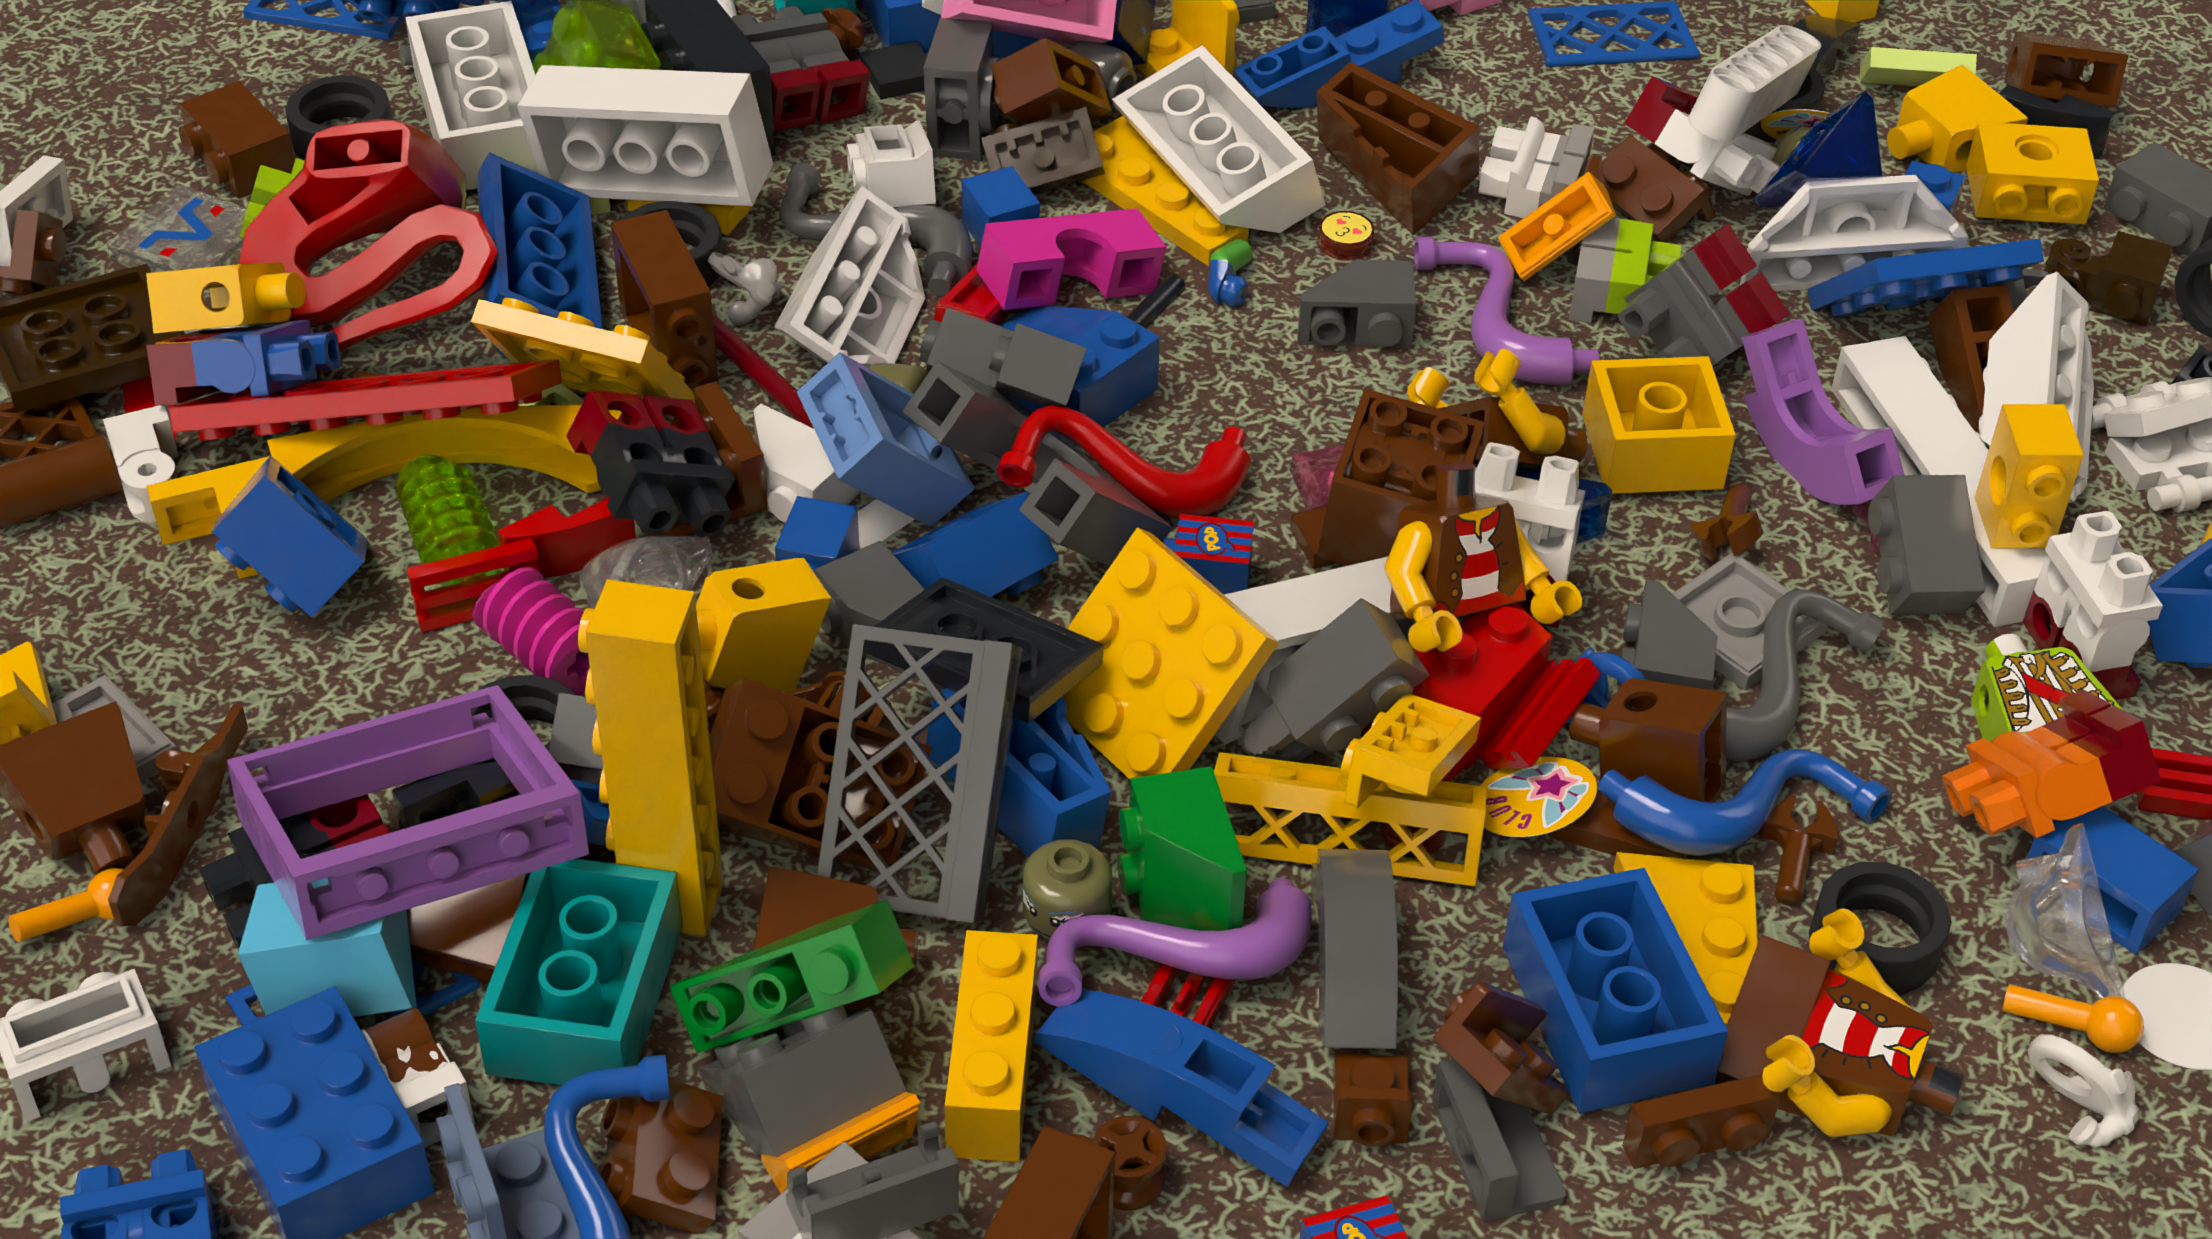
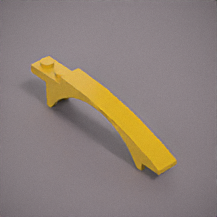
M582 404L518 406L519 409L516 411L492 415H482L480 407L461 410V415L436 420H424L423 414L404 415V420L394 423L367 425L366 421H361L338 428L315 430L267 440L271 456L326 503L360 485L384 476L426 466L451 463H488L526 468L568 482L586 493L601 490L597 478V468L590 455L575 453L566 437ZM609 410L611 415L618 420L621 411ZM270 456L147 485L150 503L162 544L166 545L213 534L212 529L215 521ZM251 565L245 570L236 567L239 579L258 575L259 573Z

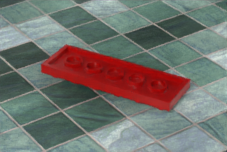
M559 359L306 382L266 396H251V389L237 393L219 392L170 407L169 414L173 432L197 430L199 440H213L236 435V430L251 428L254 430V435H269L292 430L291 425L309 423L310 430L338 428L348 425L347 420L366 418L367 425L388 424L404 420V415L422 412L424 420L455 417L461 415V410L480 407L482 415L507 413L518 410V405L543 400V390L563 382Z

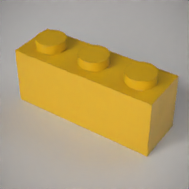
M966 930L945 1099L946 1148L951 1146L956 1158L1020 1162L1037 994L1038 935Z

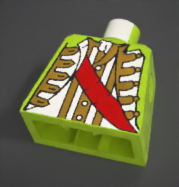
M2016 634L2001 635L1988 644L1985 649L1987 660L1982 663L1971 697V704L1982 738L1990 742L2002 733L2016 731L2025 734L2063 717L2064 714L2059 699L2081 689L2107 701L2111 707L2116 706L2122 709L2072 650L2065 647H2057L2028 652L2023 641Z

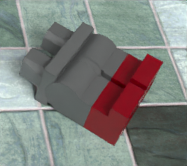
M798 6L780 8L774 14L772 21L758 23L750 13L736 15L731 18L770 66L774 131L815 124L816 117L822 123L850 118L864 113L870 72L861 60L851 62L847 58L835 33L827 30L828 21L822 13L804 15ZM836 94L840 96L844 102L830 104L831 95ZM783 102L793 105L797 110L791 113H782Z
M1727 223L1694 245L1642 286L1626 296L1624 299L1627 305L1619 313L1618 319L1629 335L1639 338L1648 333L1659 349V352L1651 358L1709 356L1713 366L1743 345L1741 337L1772 327L1789 316L1790 313L1762 272L1736 287L1716 302L1712 301V296L1757 266L1729 223Z

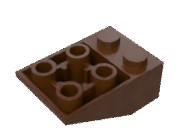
M745 677L728 687L724 692L709 737L718 828L742 837L820 857L840 712ZM858 720L856 724L855 740L869 759L900 736L897 733L862 720ZM918 742L926 754L930 756L932 746ZM908 744L904 745L876 767L898 798L921 782L925 772V767ZM853 753L849 775L862 766ZM869 774L847 789L845 808L860 828L891 805ZM916 798L905 806L910 814H912ZM898 813L867 835V838L889 867L897 862L907 830V825ZM843 822L840 843L852 835ZM859 843L837 858L838 862L880 872Z

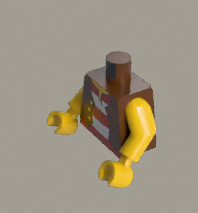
M1500 349L1496 357L1487 351L1474 375V381L1480 389L1500 397L1489 396L1459 404L1452 403L1448 406L1440 398L1450 383L1445 376L1431 367L1418 371L1408 386L1407 397L1409 401L1485 422L1474 464L1475 467H1478L1487 444L1491 442L1512 446L1520 451L1516 475L1541 473L1545 457L1559 456L1577 460L1580 463L1587 451L1586 432L1583 428L1568 427L1569 413L1565 407L1534 403L1524 387L1516 388L1512 384V380L1521 363L1518 357L1507 349Z
M1450 462L1437 465L1435 467L1436 500L1405 506L1399 513L1397 537L1385 563V574L1391 584L1390 612L1405 615L1416 622L1410 627L1408 633L1409 643L1415 650L1425 653L1436 647L1439 651L1444 652L1454 647L1462 639V628L1456 617L1526 600V591L1530 589L1535 594L1531 601V612L1533 617L1540 623L1553 624L1563 618L1564 615L1569 616L1582 607L1581 593L1574 584L1561 580L1551 585L1546 578L1550 571L1529 544L1514 517V510L1510 503L1506 500L1475 493L1474 464Z
M1839 909L1823 917V928L1812 933L1809 940V948L1812 954L1828 960L1835 959L1837 964L1834 970L1828 968L1801 1037L1786 1035L1766 1048L1767 1057L1774 1062L1763 1069L1762 1078L1764 1085L1769 1090L1781 1092L1777 1109L1808 1117L1824 1134L1830 1137L1872 1133L1888 1136L1895 1135L1907 1100L1951 1116L1965 1075L1922 1059L1934 1026L1929 1017L1913 1010L1884 981L1864 951L1856 952L1854 950L1863 942L1864 929L1861 921L1853 912L1848 909Z

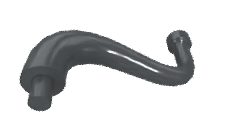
M797 163L792 166L786 178L788 189L781 203V220L791 233L802 238L822 241L841 213L812 215L802 212L807 199L816 194L822 178L818 169L813 165ZM919 204L892 207L908 218L911 231L908 240L923 246L927 250L923 267L925 274L930 279L928 283L929 290L937 296H945L951 290V287H954L971 269L973 245L968 228L953 213L937 206Z
M1806 589L1789 591L1776 600L1766 619L1762 680L1758 698L1750 707L1745 709L1727 707L1726 761L1739 763L1761 759L1781 746L1794 727L1800 704V685L1794 634L1797 617L1802 615L1812 616L1847 635L1849 644L1863 652H1867L1876 641L1883 628L1884 619L1870 611L1858 613L1827 595Z

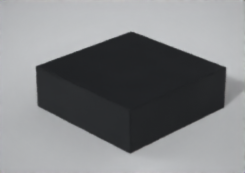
M917 41L861 52V61L870 72L869 81L880 100L925 90L923 67L927 56Z

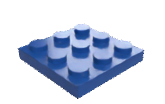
M2039 238L1875 259L1808 288L1811 310L1831 308L1832 316L1836 318L1865 313L1868 307L1885 305L1886 311L1915 307L1920 305L1919 301L1937 298V302L1940 304L1955 289L1997 286V284L2023 279V269L2044 262L2041 240Z

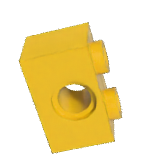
M2002 404L1974 497L1991 548H2046L2049 537L2058 535L2084 456L2065 404Z

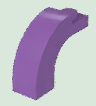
M1803 319L1789 320L1741 337L1756 392L1744 395L1753 423L1771 456L1810 495L1832 504H1861L1873 499L1892 476L1905 475L1892 428H1858L1846 421L1829 401L1818 375Z

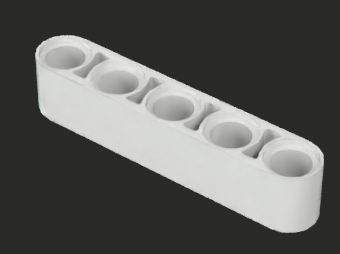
M1780 25L1712 68L1687 119L1689 124L1710 138L1727 142L1734 140L1798 94L1822 46L1821 43L1807 32L1792 26Z

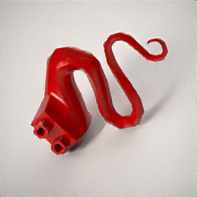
M373 119L333 126L317 132L312 137L307 149L303 169L289 184L269 200L245 230L239 264L281 262L285 267L286 273H298L305 284L306 298L300 308L290 309L291 316L289 321L309 320L310 327H317L342 320L385 291L430 250L447 241L459 243L464 250L459 269L442 285L408 299L372 310L332 329L330 332H336L340 353L346 348L383 333L413 325L456 309L484 288L499 256L481 213L466 209V174L442 145L415 126L400 120ZM386 233L362 253L321 277H312L310 275L315 262L331 250L371 234Z

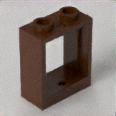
M663 210L612 222L611 232L620 312L627 326L640 330L650 336V343L658 352L668 357L667 363L674 371L685 377L684 382L689 388L718 381L711 291L668 211ZM701 335H704V338L701 341H699L698 338Z
M1043 1126L983 1239H1112L1115 1151L1101 1147L1096 1141L1080 1134L1069 1135Z

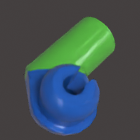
M1233 240L1216 250L1210 257L1208 293L1219 305L1221 302H1225L1232 307L1239 306L1247 296L1242 294L1243 289L1248 288L1247 281L1244 277L1235 276L1236 271L1249 264L1253 257L1252 248L1245 240Z

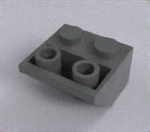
M844 1005L782 1025L781 1028L759 1039L755 1034L715 1048L718 1059L698 1069L710 1091L723 1096L722 1108L754 1153L772 1157H779L906 1092L873 1011L844 1008Z

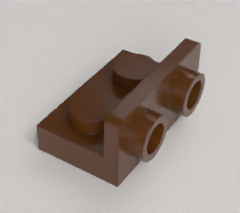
M1479 982L1474 988L1462 992L1450 1004L1445 1014L1446 1022L1433 1038L1492 1096L1552 1114L1570 1094L1552 1075L1558 1068L1555 1061L1541 1048L1527 1040L1547 1015V1012L1540 1005L1484 982Z

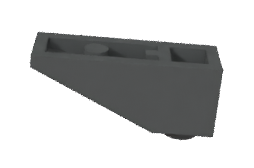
M881 541L815 569V575L832 598L821 628L826 633L834 631L848 649L850 647L853 624L873 627L925 590ZM866 654V658L903 673L905 671L895 665ZM936 684V686L939 689H946L945 687Z

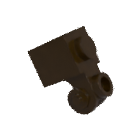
M2118 231L2110 253L2097 257L2091 256V248L2083 241L2071 238L2059 239L2051 245L2048 259L2046 260V267L2043 271L2050 274L2058 272L2089 304H2092L2090 311L2147 326L2174 246Z

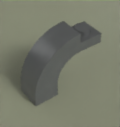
M1318 849L1317 863H1312L1311 892L1317 906L1319 922L1318 1032L1323 1047L1396 1049L1398 1005L1397 917L1393 871L1388 850Z

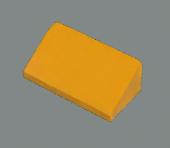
M1588 171L1500 235L1498 239L1520 279L1526 281L1614 218L1616 214L1605 186Z
M904 1092L779 1157L761 1154V1161L780 1193H783L788 1188L787 1172L800 1167H805L806 1172H808L844 1141L861 1157L868 1160L911 1138L921 1102L916 1094Z

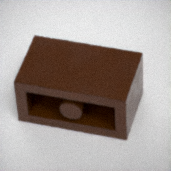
M1043 38L991 64L996 83L993 87V95L998 107L1005 115L1023 123L1030 124L1043 120L1051 111L1064 107H1072L1075 110L1086 107L1090 122L1112 112L1098 64L1047 38Z
M240 81L179 103L184 125L179 127V136L186 152L192 158L199 156L204 162L213 182L217 185L224 183L238 199L252 194L260 165L292 173L295 158L290 133Z

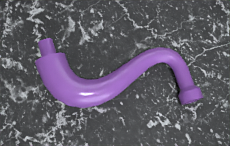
M1433 237L1415 238L1414 262L1416 270H1433L1437 265L1474 264L1489 271V279L1471 318L1472 340L1481 358L1484 357L1487 351L1496 357L1500 349H1507L1515 354L1521 363L1513 379L1535 384L1569 385L1573 373H1590L1591 361L1599 360L1597 349L1573 350L1570 338L1568 337L1555 338L1530 335L1517 330L1509 324L1507 312L1515 274L1510 259L1501 250L1491 245L1475 242H1437Z
M1278 878L1273 880L1269 884L1268 890L1264 891L1257 899L1255 920L1245 926L1230 930L1200 931L1115 915H1086L1072 918L1057 927L1050 937L1046 950V964L1039 972V994L1046 1003L1059 1007L1070 1005L1078 1000L1082 992V973L1078 966L1075 965V951L1083 946L1113 948L1180 970L1221 979L1253 980L1275 975L1293 964L1308 943L1312 924L1311 901L1305 892L1295 887L1292 881L1286 878Z

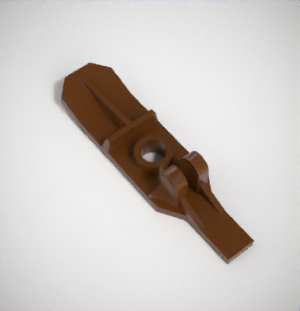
M233 704L218 733L194 753L166 750L156 757L155 763L161 776L162 788L167 796L162 806L161 815H146L144 819L149 835V840L144 850L116 877L108 898L115 923L121 926L137 925L169 891L219 798L224 774L228 767L227 760L233 758L248 730L242 705Z

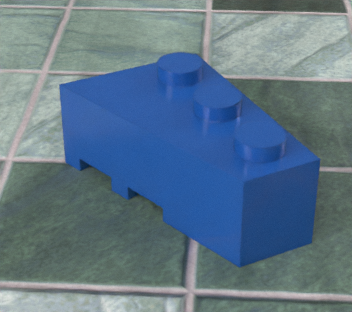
M948 688L941 690L946 699H949L956 693ZM934 697L931 712L939 706ZM1063 697L1058 699L1029 724L1017 718H1012L997 827L1028 858L1030 854L1042 845L1056 840H1078L1091 844L1098 850L1100 847L1111 790L1082 734L1075 735L1065 717L1067 705ZM966 699L954 707V710L963 721ZM946 714L928 727L926 745L932 746L929 758L940 767L959 752L961 733ZM957 767L946 774L954 783Z

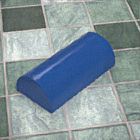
M489 152L478 173L479 212L498 250L499 259L483 288L484 301L502 304L504 298H513L534 306L538 309V314L557 318L561 311L571 312L589 319L594 323L595 328L602 329L589 196ZM492 343V345L494 346V348H495L501 355H503L505 358H507V357Z

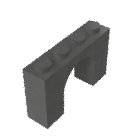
M936 361L903 410L908 417L940 444L976 459L996 471L1002 455L1011 451L1021 425L1032 414L1018 400L939 361ZM1056 431L1047 432L1043 436L1034 458L1037 464V471L1031 485L1023 488L1030 495L1019 509L1020 512L1059 545L1108 566H1111L1137 527L1151 532L1161 542L1164 541V538L1172 530V526Z

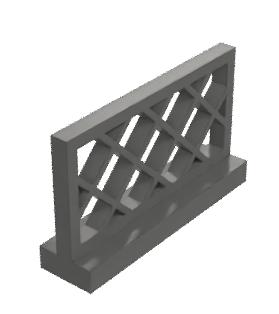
M853 624L817 875L834 879L837 858L859 843L881 873L867 885L877 890L884 883L888 882L897 894V896L879 894V902L888 900L892 911L941 917L970 923L984 922L1022 648L1013 643L980 641ZM868 641L894 644L910 665L907 670L881 690L876 687L864 670ZM907 646L932 650L920 660H917ZM947 651L973 655L969 683L949 699H946L924 669ZM917 675L939 706L908 729L886 698ZM863 684L872 697L859 706ZM966 699L963 721L954 710V707ZM878 705L900 736L869 759L855 740L856 724L860 718ZM946 714L961 733L960 749L956 755L937 768L915 737ZM908 744L930 775L898 798L876 767L904 745ZM853 753L862 766L849 775ZM957 767L953 790L944 776ZM869 774L891 805L860 828L845 808L847 789ZM937 783L952 803L950 821L930 837H927L905 806L933 784ZM898 813L920 844L889 867L867 838V835ZM843 822L852 835L840 843ZM947 836L945 856L943 858L934 845ZM925 852H927L942 873L938 902L913 899L896 877L897 873Z

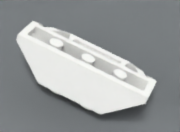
M1916 175L1809 181L1796 192L1748 244L1747 251L1757 266L1741 277L1740 285L1762 272L1775 292L1805 290L1875 259L1966 248L1968 235L1964 228Z
M861 185L809 259L774 328L826 363L830 362L839 352L867 368L875 363H895L925 300L917 258L908 240V237L911 235L908 218Z
M2058 272L2046 275L1989 340L1988 361L1983 371L1985 394L1983 415L1979 419V433L1981 440L1989 448L2002 404H2065L2084 454L2068 502L2071 503L2087 487L2094 393L2091 344L2085 329V322L2089 321L2088 302Z

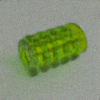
M424 455L407 463L398 474L395 484L397 498L401 503L403 515L407 521L408 529L412 535L421 564L500 546L499 540L494 534L492 522L488 518L486 506L482 503L480 490L476 487L475 477L466 466L449 462L447 459L436 455ZM463 578L438 584L452 585L460 583Z

